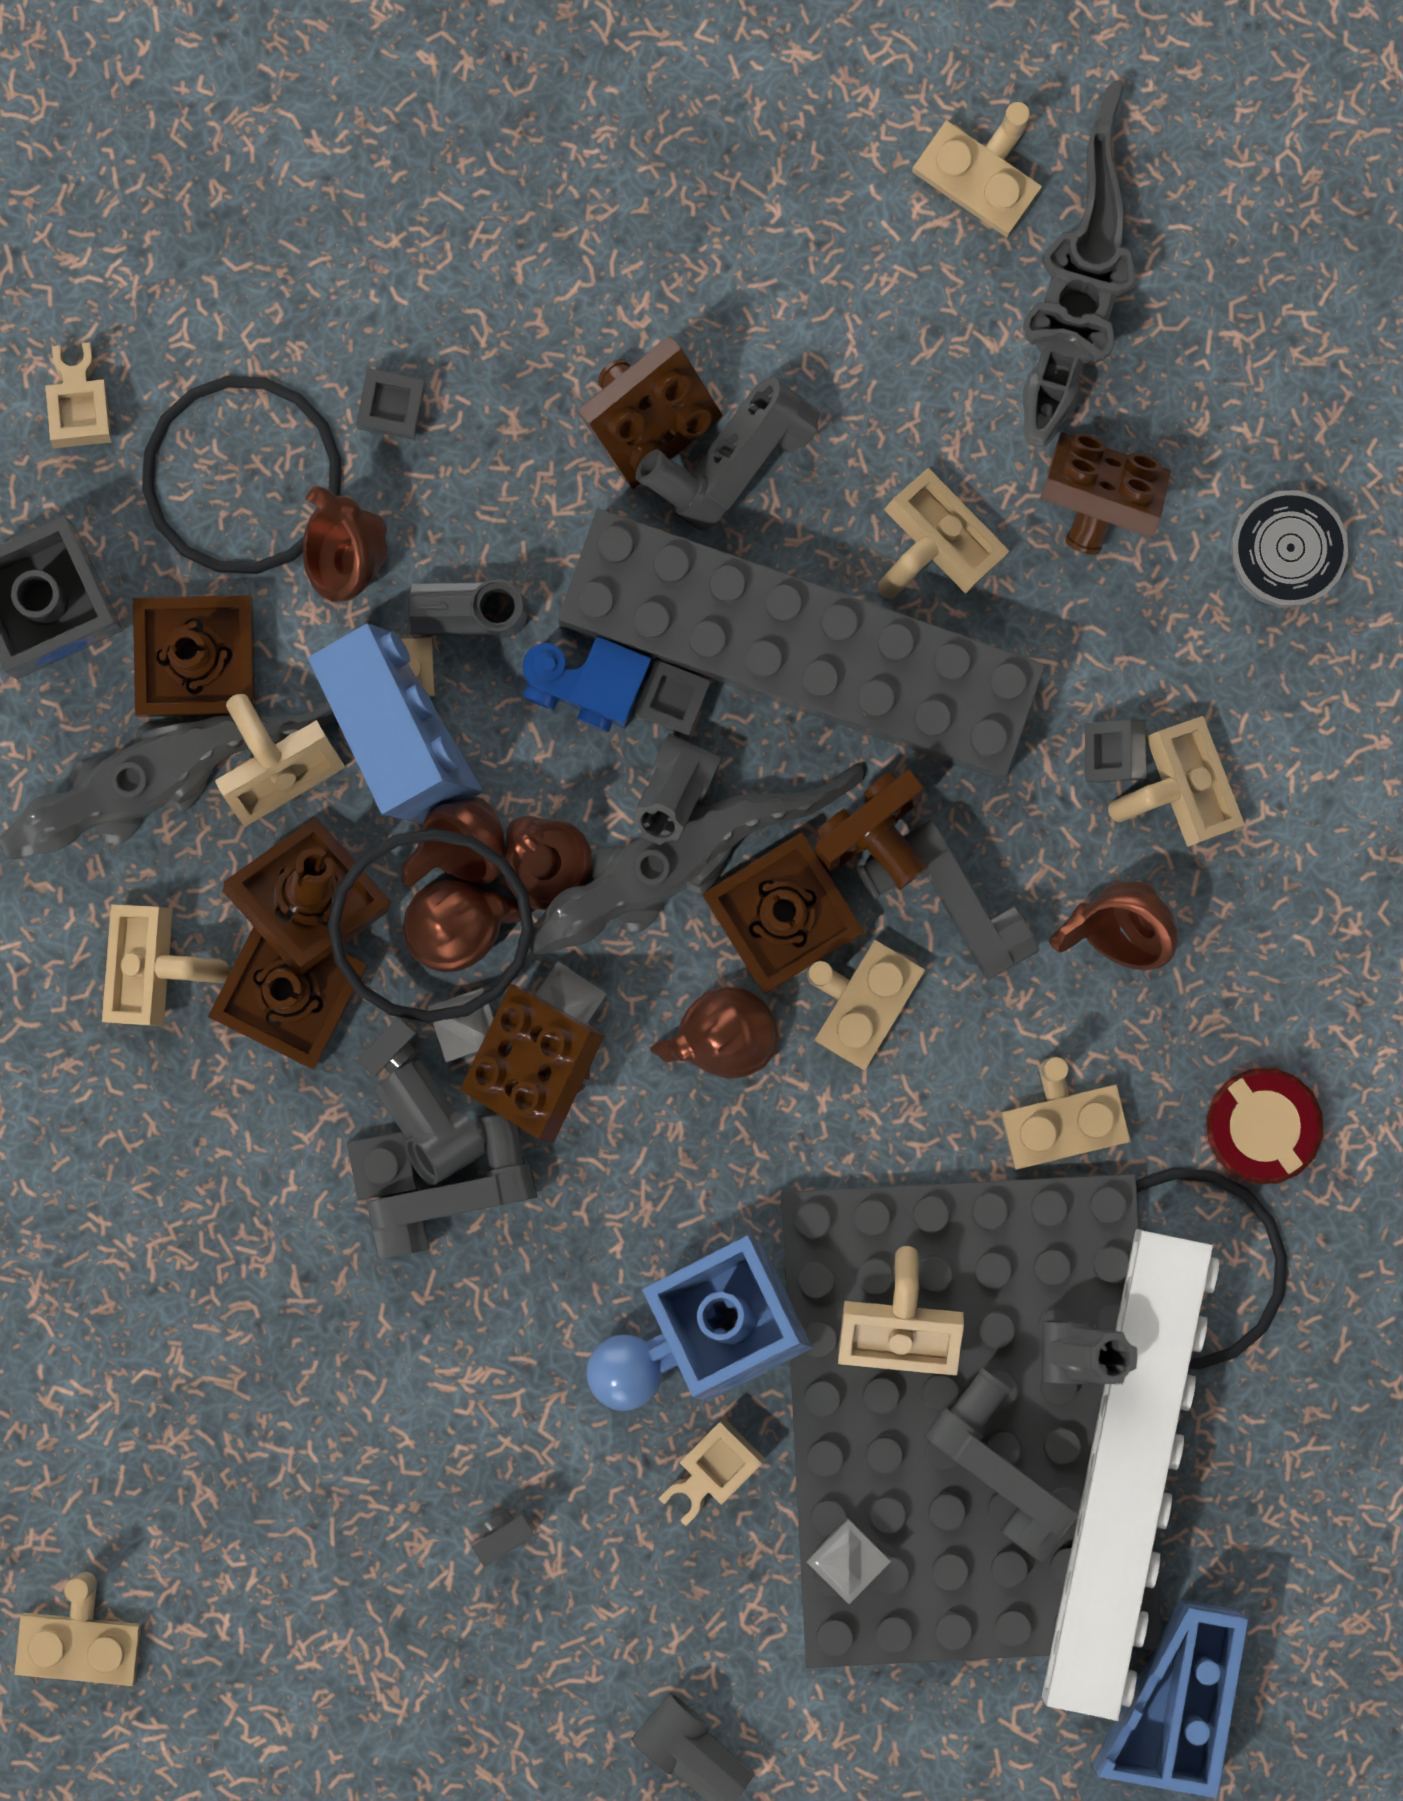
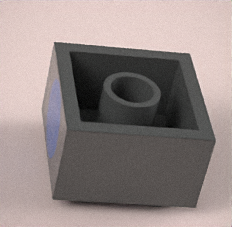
M65 515L0 544V662L5 673L18 680L124 631L75 524Z

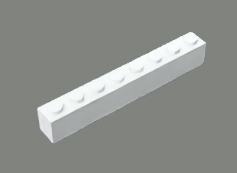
M1135 1229L1115 1331L1124 1332L1126 1340L1132 1346L1137 1347V1368L1128 1373L1123 1384H1104L1042 1692V1699L1046 1706L1118 1721L1121 1706H1131L1137 1676L1136 1671L1128 1670L1133 1646L1142 1648L1148 1625V1612L1140 1611L1144 1588H1154L1160 1565V1553L1152 1551L1156 1528L1166 1529L1172 1505V1494L1164 1492L1168 1469H1178L1183 1451L1184 1435L1176 1433L1180 1410H1190L1195 1391L1196 1377L1187 1374L1192 1351L1201 1352L1206 1336L1207 1317L1199 1316L1203 1293H1213L1218 1276L1219 1258L1211 1257L1213 1245Z

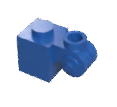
M596 636L585 664L580 668L570 670L567 669L565 656L560 648L549 643L537 644L529 649L524 656L522 667L527 682L522 697L550 710H555L558 701L580 710L576 720L606 733H609L612 724L625 729L652 665L651 658Z

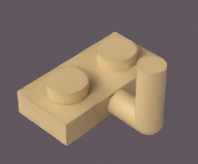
M1022 102L1010 104L1002 124L986 146H983L946 120L913 166L912 172L1007 238L1042 188L1037 182L1005 161L1024 133L1030 115L1028 107Z
M81 1572L72 1578L64 1588L65 1597L71 1602L70 1617L23 1613L20 1615L14 1675L133 1686L136 1683L141 1624L93 1619L97 1580L93 1574Z

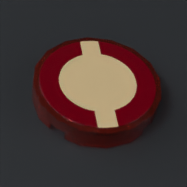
M1250 1068L1229 1077L1213 1093L1207 1108L1205 1140L1214 1160L1231 1176L1252 1184H1279L1299 1175L1315 1159L1323 1139V1113L1313 1091L1297 1076L1277 1068Z

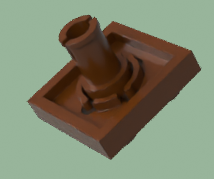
M670 336L666 337L632 366L622 359L614 360L602 369L598 378V384L602 391L577 410L619 475L632 489L641 484L636 480V470L646 454L658 449L668 459H671L723 417L684 351Z
M1060 432L1040 499L1077 511L1071 530L1066 536V543L1081 553L1095 555L1099 554L1102 549V542L1110 523L1151 538L1154 537L1161 519L1171 470L1161 467L1157 460L1141 453L1126 455L1109 449L1101 440L1094 436L1082 433L1072 436Z
M251 595L133 598L135 715L137 717L230 715L226 703L236 694L247 695L255 709L253 597ZM191 620H199L202 623L201 632L193 631L198 628V624ZM222 648H228L232 652V659L227 664H225V660L228 658V653L225 650L220 652L219 660L217 661V653ZM158 655L162 661H166L169 657L170 664L166 666L161 665L158 662ZM192 679H201L189 684V687L193 690L203 686V690L198 694H191L188 691V683Z
M909 769L898 778L892 771L886 773L864 792L866 796L863 800L865 805L852 815L845 808L842 809L817 830L820 834L818 836L820 841L815 844L816 855L830 875L860 851L863 852L867 849L894 880L899 890L915 880L928 868L927 863L921 860L895 827L901 818L922 802L924 787Z
M314 817L226 879L222 891L299 977L333 952L328 926L320 924L317 918L323 915V921H329L336 887L353 866L355 860L320 821ZM364 871L347 892L340 922L343 944L388 913L391 900ZM280 910V914L283 917H286L288 912H290L292 917L289 920L283 921L276 916V912Z
M802 832L702 894L705 902L763 995L864 933ZM763 881L773 882V884H765L762 888L763 891L768 892L770 890L776 889V891L771 892L767 897H764L759 893V885ZM805 890L814 892L816 902L813 906L806 907L803 899L799 896L801 895L808 902L812 901V895ZM755 921H761L766 929L765 933L760 926L755 925L753 927L754 932L760 934V938L753 937L749 932L750 924ZM800 930L806 934L807 941L804 946L795 947L792 944L802 942L803 936L798 935L790 938V935Z
M253 927L208 1017L312 1070H316L355 991L336 965L333 952L298 977L256 928ZM345 953L347 960L360 979H362L368 964ZM264 969L262 973H258L256 977L258 981H263L266 978L265 983H263L262 986H259L255 982V974L257 973V971ZM312 996H319L323 1000V1008L317 1013L312 1011L318 1008L319 1001L313 1000L307 1007ZM271 1010L283 1013V1016L276 1014H271L269 1016V1019L271 1021H281L282 1023L280 1025L273 1026L268 1022L267 1016Z
M510 984L460 1090L539 1140L554 1143L577 1093L586 1087L583 1081L590 1078V1066L605 1035L526 988ZM511 1043V1047L508 1051L509 1055L506 1057L505 1050L508 1044Z

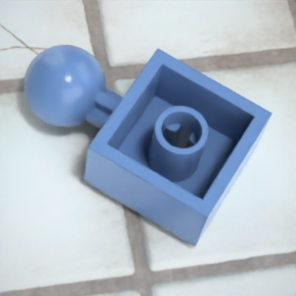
M747 1235L642 1289L662 1334L647 1342L633 1335H616L607 1338L591 1353L587 1363L586 1378L590 1391L600 1403L613 1410L630 1411L647 1404L660 1387L662 1373L678 1365L692 1397L710 1401L809 1351L813 1347L763 1243ZM725 1307L738 1312V1319L735 1321L736 1325L731 1331L719 1328L718 1323L725 1319L723 1311Z

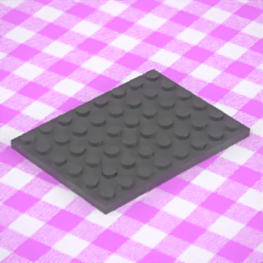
M1116 1174L781 1192L786 1293L813 1347L809 1351L790 1360L806 1668L1050 1656L1077 1518L1044 1563H1042L1000 1531L1017 1507L924 1436L945 1407L949 1410L953 1408L982 1367L1012 1389V1391L1004 1397L995 1412L980 1430V1433L984 1436L981 1441L1068 1505L1076 1513H1079L1104 1384H1064L1042 1381L1043 1321L1096 1322L1097 1328L1115 1331L1135 1229H1138L1136 1175ZM903 1246H911L919 1254L917 1308L963 1312L964 1327L957 1376L838 1364L844 1301L893 1305L895 1253ZM847 1517L891 1560L850 1604L806 1562V1559ZM1155 1533V1538H1154V1543H1153V1548H1152V1551H1153V1552H1157V1548H1156V1533ZM1158 1576L1154 1588H1144L1140 1611L1148 1612L1147 1631L1142 1648L1133 1646L1132 1651L1156 1650L1162 1638Z

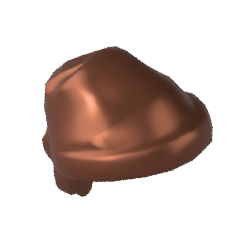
M313 486L305 498L306 501L317 506L309 518L304 533L303 561L305 572L312 587L321 597L331 602L353 600L371 584L373 576L388 557V546L385 539L387 526L381 516L359 508V504L352 498L335 496L326 488Z
M471 797L448 804L443 803L430 811L423 823L422 830L436 828L474 836L504 856L505 837L499 815L492 805L481 798ZM432 840L418 843L416 850L404 861L401 882L406 886H412L425 877L433 868L437 867L458 880L468 884L482 885L491 883L500 875L501 871L498 866L469 847Z
M520 816L510 822L507 828L504 857L507 858L528 890L530 907L536 910H546L554 898L562 891L571 887L586 885L592 868L591 848L581 830L567 821L538 818L536 816ZM506 880L508 888L511 890V892H512V893L514 894V896L517 898L516 893L514 892V890L512 889V887L510 886V884H509L508 881Z
M455 880L433 882L415 894L405 911L403 933L406 946L414 959L429 969L445 973L458 972L469 968L482 960L493 947L499 934L501 923L521 922L518 901L514 898L503 897L497 891L485 892L468 883Z
M1115 881L1106 887L1091 903H1080L1072 912L1070 919L1048 940L1052 948L1061 953L1086 938L1099 953L1109 960L1122 966L1139 970H1152L1163 967L1171 961L1179 945L1175 921L1168 906L1159 898L1154 887L1149 883L1135 881ZM1120 927L1123 929V931L1126 933V935L1130 938L1131 941H1129L1126 938V936L1122 933Z
M722 987L709 991L696 999L682 1017L677 1035L672 1039L655 1043L650 1047V1052L658 1055L663 1062L689 1061L712 1075L726 1079L745 1078L765 1068L775 1054L779 1039L777 1022L768 1005L754 993L743 988Z

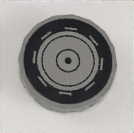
M1300 490L1273 492L1256 500L1236 523L1230 540V553L1235 574L1240 584L1259 601L1278 608L1304 606L1325 596L1341 579L1349 557L1348 534L1338 513L1321 498Z

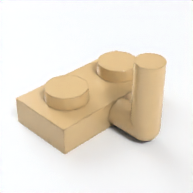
M927 468L894 497L884 509L916 543L897 560L879 581L878 590L887 599L896 598L917 573L933 560L966 594L995 568L1010 551L930 468Z
M236 694L227 701L226 707L254 757L238 764L233 770L216 779L215 782L244 827L346 768L317 720L301 730L289 734L279 743L274 744L247 695Z
M1203 716L1146 736L1162 781L1115 799L1108 807L1110 817L1116 822H1123L1154 808L1171 803L1187 847L1245 826Z
M111 904L102 1022L164 1026L167 979L223 983L230 974L229 966L223 960L169 955L173 908Z
M877 940L873 941L850 980L834 971L826 962L819 961L814 963L807 972L809 982L838 1000L814 1041L865 1071L925 969Z
M1059 1057L1045 1059L1039 1068L1047 1101L1000 1112L1015 1170L1131 1142L1117 1084L1069 1095L1065 1079L1068 1074V1065L1065 1060Z
M903 1246L895 1253L893 1305L844 1301L838 1364L957 1376L964 1315L963 1312L917 1308L919 1254L915 1248Z

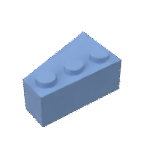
M366 623L307 657L382 815L423 824L429 812L441 804L461 801L484 792L435 710L428 693L421 686L409 666L410 656L407 648L395 632H389L383 628Z
M1180 1599L1161 1634L1162 1638L1156 1650L1152 1651L1136 1681L1131 1706L1122 1707L1118 1721L1115 1720L1091 1764L1098 1777L1206 1797H1218L1248 1618L1237 1609Z

